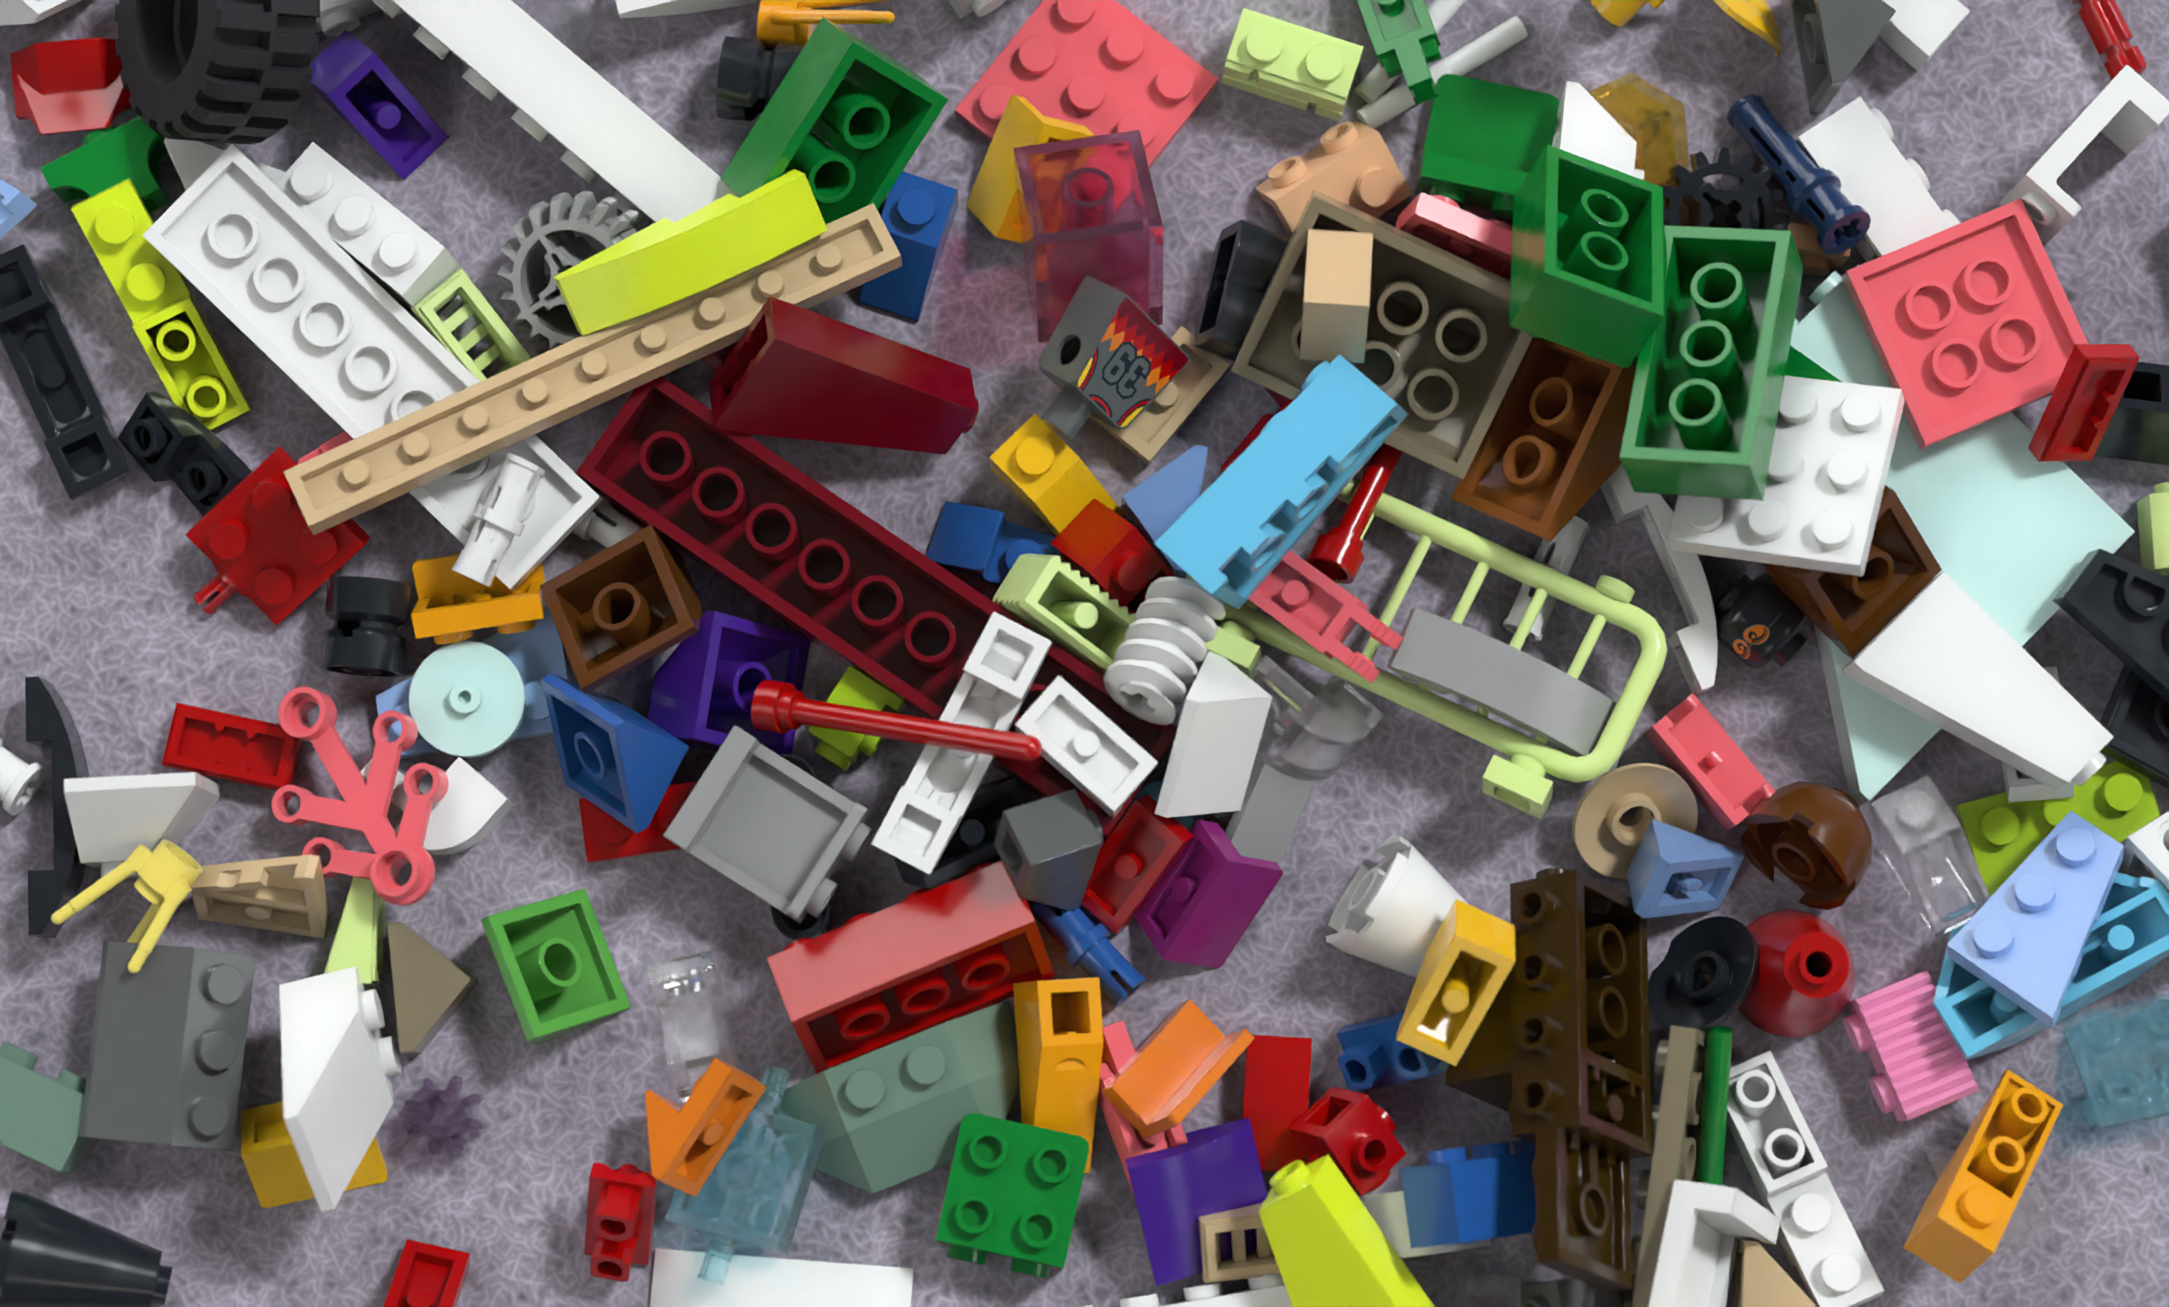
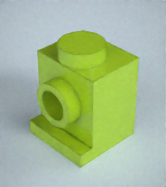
M850 665L826 701L884 712L890 711L897 714H902L906 708L902 698ZM810 726L807 730L811 737L819 741L813 752L844 772L847 771L851 763L854 764L861 752L872 757L885 739Z

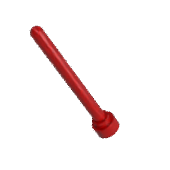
M1383 443L1373 454L1338 526L1331 527L1327 534L1318 536L1307 558V562L1334 582L1341 584L1352 583L1364 560V555L1361 552L1364 544L1360 537L1403 451L1386 443Z
M763 680L757 686L751 702V720L754 727L760 731L785 734L790 729L796 730L803 724L1027 762L1035 761L1042 753L1040 740L1032 735L806 699L803 692L797 691L793 684Z

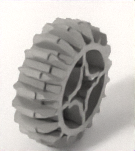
M583 191L577 194L574 199L569 193L563 192L553 196L550 204L541 201L533 205L528 212L530 218L523 217L513 224L511 229L517 238H511L504 242L503 247L500 249L512 262L500 266L496 275L512 281L513 287L504 291L500 300L510 303L517 302L520 311L514 314L511 323L517 325L527 321L530 323L533 329L530 332L528 343L538 344L548 338L549 350L582 336L578 333L571 315L560 306V304H566L554 276L603 250L591 247L582 235L576 237L572 230L588 234L601 242L606 248H609L637 233L633 226L637 222L639 211L629 210L617 216V197L612 198L608 196L597 204L593 191ZM545 259L551 270L549 285L545 277Z

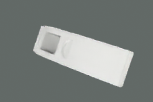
M1771 1051L1731 1067L1727 1108L1728 1126L1765 1209L1781 1219L1778 1238L1791 1267L1796 1266L1813 1303L1817 1307H1857L1882 1296L1885 1290L1826 1174L1828 1166Z

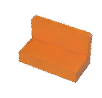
M1189 999L1180 1003L1101 1090V1093L1144 1138L1176 1127L1255 1037L1246 1028L1225 1036L1197 1005Z

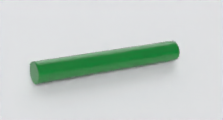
M1718 1025L1706 1031L1696 1182L1719 1186H1722L1733 1034L1732 1028Z

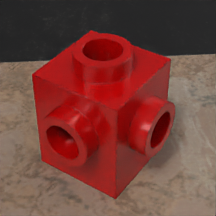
M1332 1086L1288 1128L1308 1158L1305 1165L1328 1154L1356 1195L1360 1197L1384 1184L1390 1175V1170L1406 1155L1393 1134L1396 1126L1389 1114L1379 1105L1372 1102L1368 1095Z

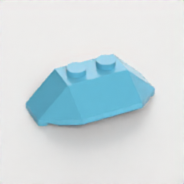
M2117 873L2097 923H2094L2082 951V960L2074 980L2071 979L2061 1003V1012L2056 1023L2124 987L2169 956V893L2159 879L2143 876L2137 878ZM1979 909L1953 922L1948 943ZM1946 947L1932 1005L1966 1060L2016 1045L2048 1028L2047 1025L1950 959Z

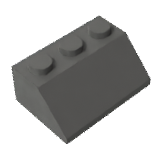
M104 941L80 1137L233 1151L256 955L155 945L140 971L133 974L128 971L127 966L139 943Z

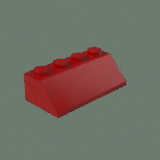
M1002 861L994 864L985 863L969 869L963 877L934 889L923 888L914 891L898 904L876 913L856 915L847 920L842 927L815 938L798 939L788 944L781 952L767 957L790 1021L817 1074L944 1022L1014 997L1013 983L1056 979L1027 900L1020 898Z

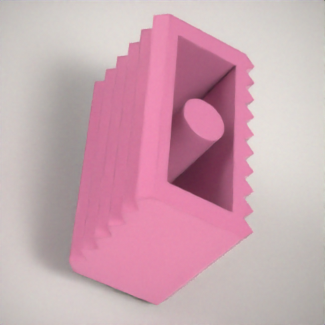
M1928 971L1913 974L1850 1000L1847 1006L1851 1015L1843 1018L1844 1027L1852 1046L1858 1054L1867 1051L1877 1073L1876 1076L1869 1078V1084L1879 1108L1884 1114L1893 1111L1897 1122L1911 1120L1979 1091L1978 1084L1973 1078V1073L1968 1067L1967 1060L1932 1005L1936 987L1933 985Z

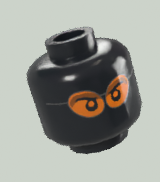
M1744 574L1714 605V612L1717 616V639L1750 668L1763 667L1772 659L1782 667L1807 641V638L1799 631L1805 623L1807 616L1777 587L1770 575L1762 574L1752 580Z

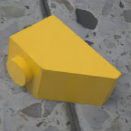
M1036 413L989 457L990 470L1056 536L1094 498L1122 517L1124 515L1081 458Z
M1455 899L1426 951L1398 1028L1396 1040L1456 1066L1515 963V925Z

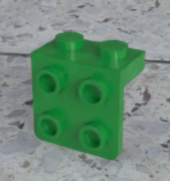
M1445 74L1438 79L1436 84L1439 96L1433 98L1414 194L1419 195L1423 192L1428 195L1445 196L1454 200L1460 208L1469 205L1489 209L1490 213L1494 216L1513 220V197L1546 145L1552 146L1558 120L1559 101L1554 95L1454 74Z
M976 1113L966 1115L960 1125L935 1239L936 1242L949 1245L946 1257L979 1265L985 1264L987 1253L1012 1258L1010 1271L1048 1279L1050 1267L1063 1270L1089 1153L1088 1142L1083 1137Z

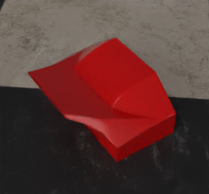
M95 37L32 44L10 54L15 115L19 120L28 119L34 125L39 135L108 129L120 113L124 110L133 109L128 101L131 93L123 87L119 72L123 68L121 58L116 56L115 39Z

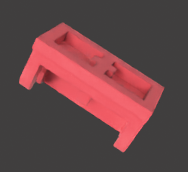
M1694 693L1689 695L1643 733L1674 771L1683 777L1695 796L1725 831L1737 826L1750 815L1749 813L1759 801L1768 798L1775 792L1774 788L1761 775Z

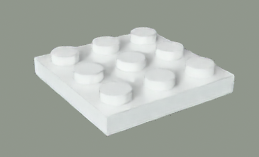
M1785 376L1763 501L1678 495L1667 537L1671 551L1863 576L1905 402L1902 390Z

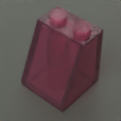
M1140 130L1013 148L1027 292L1038 343L1050 340L1086 275L1126 293L1157 325H1163V224Z

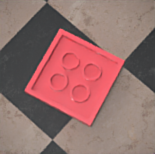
M1043 0L957 106L955 115L992 142L1010 96L1017 95L1026 98L1043 116L1086 126L1096 138L1069 202L1103 228L1216 87L1218 78L1116 0Z
M2021 198L1847 270L1842 276L1892 388L1902 390L1905 400L1903 412L1920 450L2051 396L2074 345L2088 344Z

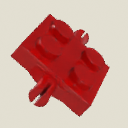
M280 446L185 534L213 562L218 572L213 579L194 594V599L198 606H200L215 591H218L202 609L208 614H214L237 591L239 594L249 598L277 626L360 551L371 538L352 518L313 535L283 472L298 464Z

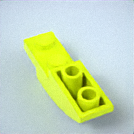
M128 178L73 205L71 211L132 320V327L174 404L189 413L209 430L250 411L246 397L186 277L142 236L154 222L131 179Z

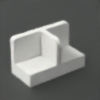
M1060 676L1051 683L1015 724L1016 733L1032 735L1038 738L1042 744L1041 756L1112 818L1119 813L1123 803L1158 765V762Z

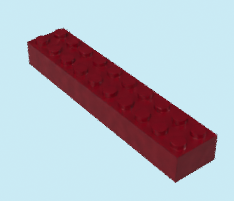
M662 376L635 388L575 472L596 493L608 499L614 507L644 527L651 524L674 548L848 667L850 665L902 698L908 708L923 718L940 719L964 673L963 668L993 611L1044 637L746 433L728 432L714 428L712 410ZM1052 642L1009 732L1016 733L1015 724L1051 683L1060 676L1158 762V765L1123 803L1122 809L1114 818L1110 817L1041 755L1032 762L995 757L992 765L1008 776H1017L1022 786L1041 799L1075 789L1085 810H1092L1099 819L1103 831V841L1105 842L1173 747L1178 727L1172 723L1168 725L1152 724L1125 711L1112 699L1106 690L1103 676Z

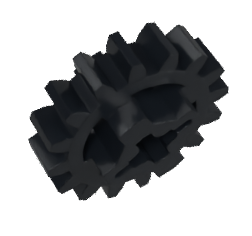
M1728 148L1716 149L1712 164H1709L1707 157L1702 151L1691 154L1690 164L1692 170L1689 172L1679 164L1674 165L1668 171L1676 184L1673 187L1660 186L1663 187V200L1666 201L1663 209L1664 225L1680 226L1679 213L1682 201L1689 208L1688 226L1710 227L1708 223L1713 219L1714 214L1709 206L1727 205L1730 212L1726 214L1724 220L1729 228L1752 229L1750 227L1751 207L1755 203L1759 213L1757 229L1774 230L1776 225L1790 222V216L1775 212L1774 203L1781 201L1787 196L1785 189L1768 190L1765 184L1771 179L1774 171L1770 167L1756 173L1750 171L1753 164V155L1750 153L1742 154L1734 164L1731 163ZM1709 175H1724L1734 178L1739 182L1725 191L1716 190L1710 182L1706 183L1702 178Z

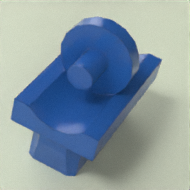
M1405 1009L1397 1012L1395 1015L1346 1025L1336 1033L1343 1049V1053L1338 1056L1337 1062L1347 1087L1351 1091L1359 1090L1361 1092L1444 1074L1449 1063L1396 1040L1397 1031Z

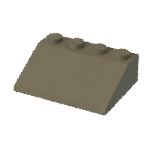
M1313 189L1234 361L1231 372L1291 400H1295L1303 392L1301 387L1308 375L1320 363L1324 362L1321 360L1300 359L1308 229L1373 233L1370 305L1364 363H1349L1408 413L1384 443L1458 478L1464 479L1533 336L1509 326L1511 281Z

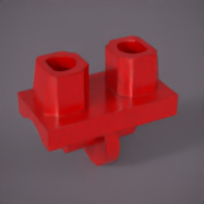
M593 1162L589 1176L584 1249L585 1255L592 1256L590 1274L592 1276L626 1282L629 1281L633 1263L648 1266L653 1243L658 1179L652 1176L651 1172L639 1170L633 1164H624L620 1168L612 1170L606 1164Z

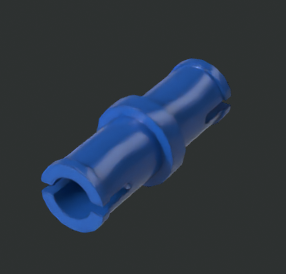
M1036 902L1030 909L1033 917H1036L1067 951L1064 959L1073 968L1080 965L1090 978L1099 977L1100 989L1110 998L1111 1003L1115 1007L1121 1005L1129 996L1113 978L1114 974H1117L1134 993L1142 986L1146 978L1139 974L1108 940L1111 933L1103 924L1095 926L1079 907L1069 911L1057 908L1062 913V916L1058 917L1046 904Z

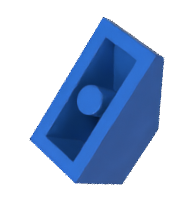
M902 171L888 194L881 218L901 255L903 266L864 283L859 303L919 322L959 207L958 189Z

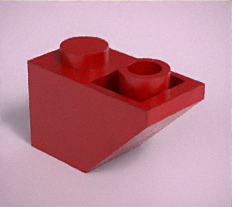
M1095 498L1050 543L1067 563H1070V567L1073 570H1079L1080 577L1089 578L1090 584L1099 585L1100 592H1108L1109 599H1117L1118 605L1127 607L1128 613L1136 614L1140 604L1146 601L1145 595L1153 581L1162 577H1176L1135 526Z

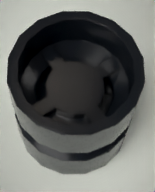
M726 36L722 45L718 69L717 117L753 121L759 113L763 112L805 45L779 42L772 51H768L761 40Z
M337 576L328 578L325 615L334 621V625L323 632L320 669L348 675L403 676L406 639L397 632L398 627L408 622L411 585L399 581L372 577Z

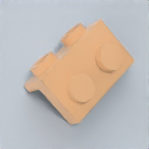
M1360 121L1353 123L1344 122L1330 128L1321 136L1319 140L1320 145L1301 157L1293 156L1279 162L1268 172L1269 178L1256 187V191L1261 199L1273 207L1290 238L1313 189L1375 218H1378L1412 195L1407 182L1380 133Z

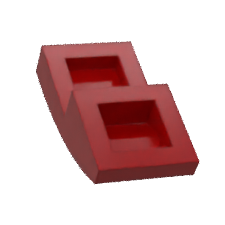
M1253 1035L1255 1037L1245 1050L1241 1119L1249 1117L1262 1173H1277L1294 1161L1302 1160L1304 1163L1305 1153L1288 1128L1308 1110L1312 1038Z

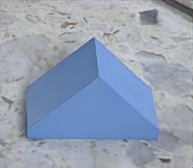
M1193 446L1124 494L1121 500L1122 508L1145 540L1176 577L1186 578L1187 573L1154 543L1200 497L1208 451L1206 446Z
M1651 819L1627 871L1634 912L1643 919L1719 910L1745 855L1733 847Z

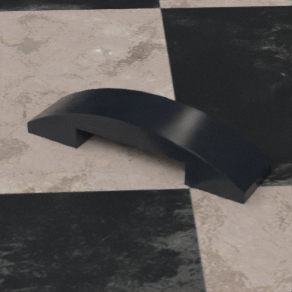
M23 244L1 254L0 339L47 441H44L48 453L70 500L73 501L130 475L131 472L114 427L67 323L27 246Z
M38 676L25 677L26 741L38 747H52L54 869L28 870V929L31 936L42 939L56 938L65 921L59 925L54 924L51 916L78 895L86 865L80 862L64 794V779L89 778V772L83 745L74 720L53 684Z

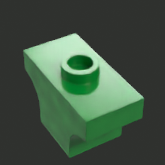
M138 116L117 128L110 125L108 129L90 132L81 140L82 146L40 167L51 190L64 203L76 199L85 200L130 178L150 214L171 203L159 175L161 161L168 151L164 144L165 136L157 134L141 120V116Z

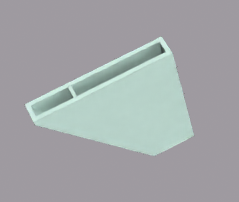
M1834 271L1808 297L1816 307L1801 322L1795 318L1790 345L1842 382L1892 388L1842 277ZM1902 410L1885 485L1895 491L1942 570L1936 576L1945 571L2022 647L2060 608L2052 600L2088 552L2102 549L2114 554L2135 531L2063 461L2038 462L2028 449L2034 433L2012 412L1920 450ZM1814 624L1848 793L1860 806L1870 801L1941 728L1852 680L1842 671L1852 658L1844 654Z

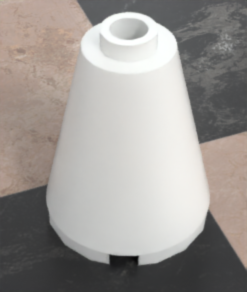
M1391 835L1375 848L1376 852L1384 856L1383 859L1370 871L1366 866L1361 865L1342 895L1328 924L1338 933L1326 936V942L1339 951L1417 978L1426 951L1455 899L1464 903L1467 902L1409 841L1399 835Z

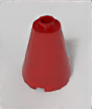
M1796 909L1769 912L1748 924L1746 927L1752 932L1758 944L1759 966L1753 986L1738 1010L1755 1027L1782 1037H1804L1817 1033L1831 1025L1847 1007L1855 983V967L1852 953L1840 932L1820 916Z

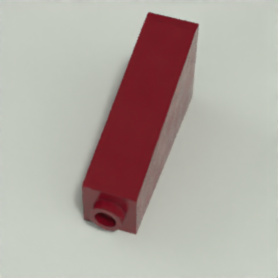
M769 296L709 383L713 427L723 431L945 455L962 433L965 434L970 431L979 411V402L975 398L971 369Z

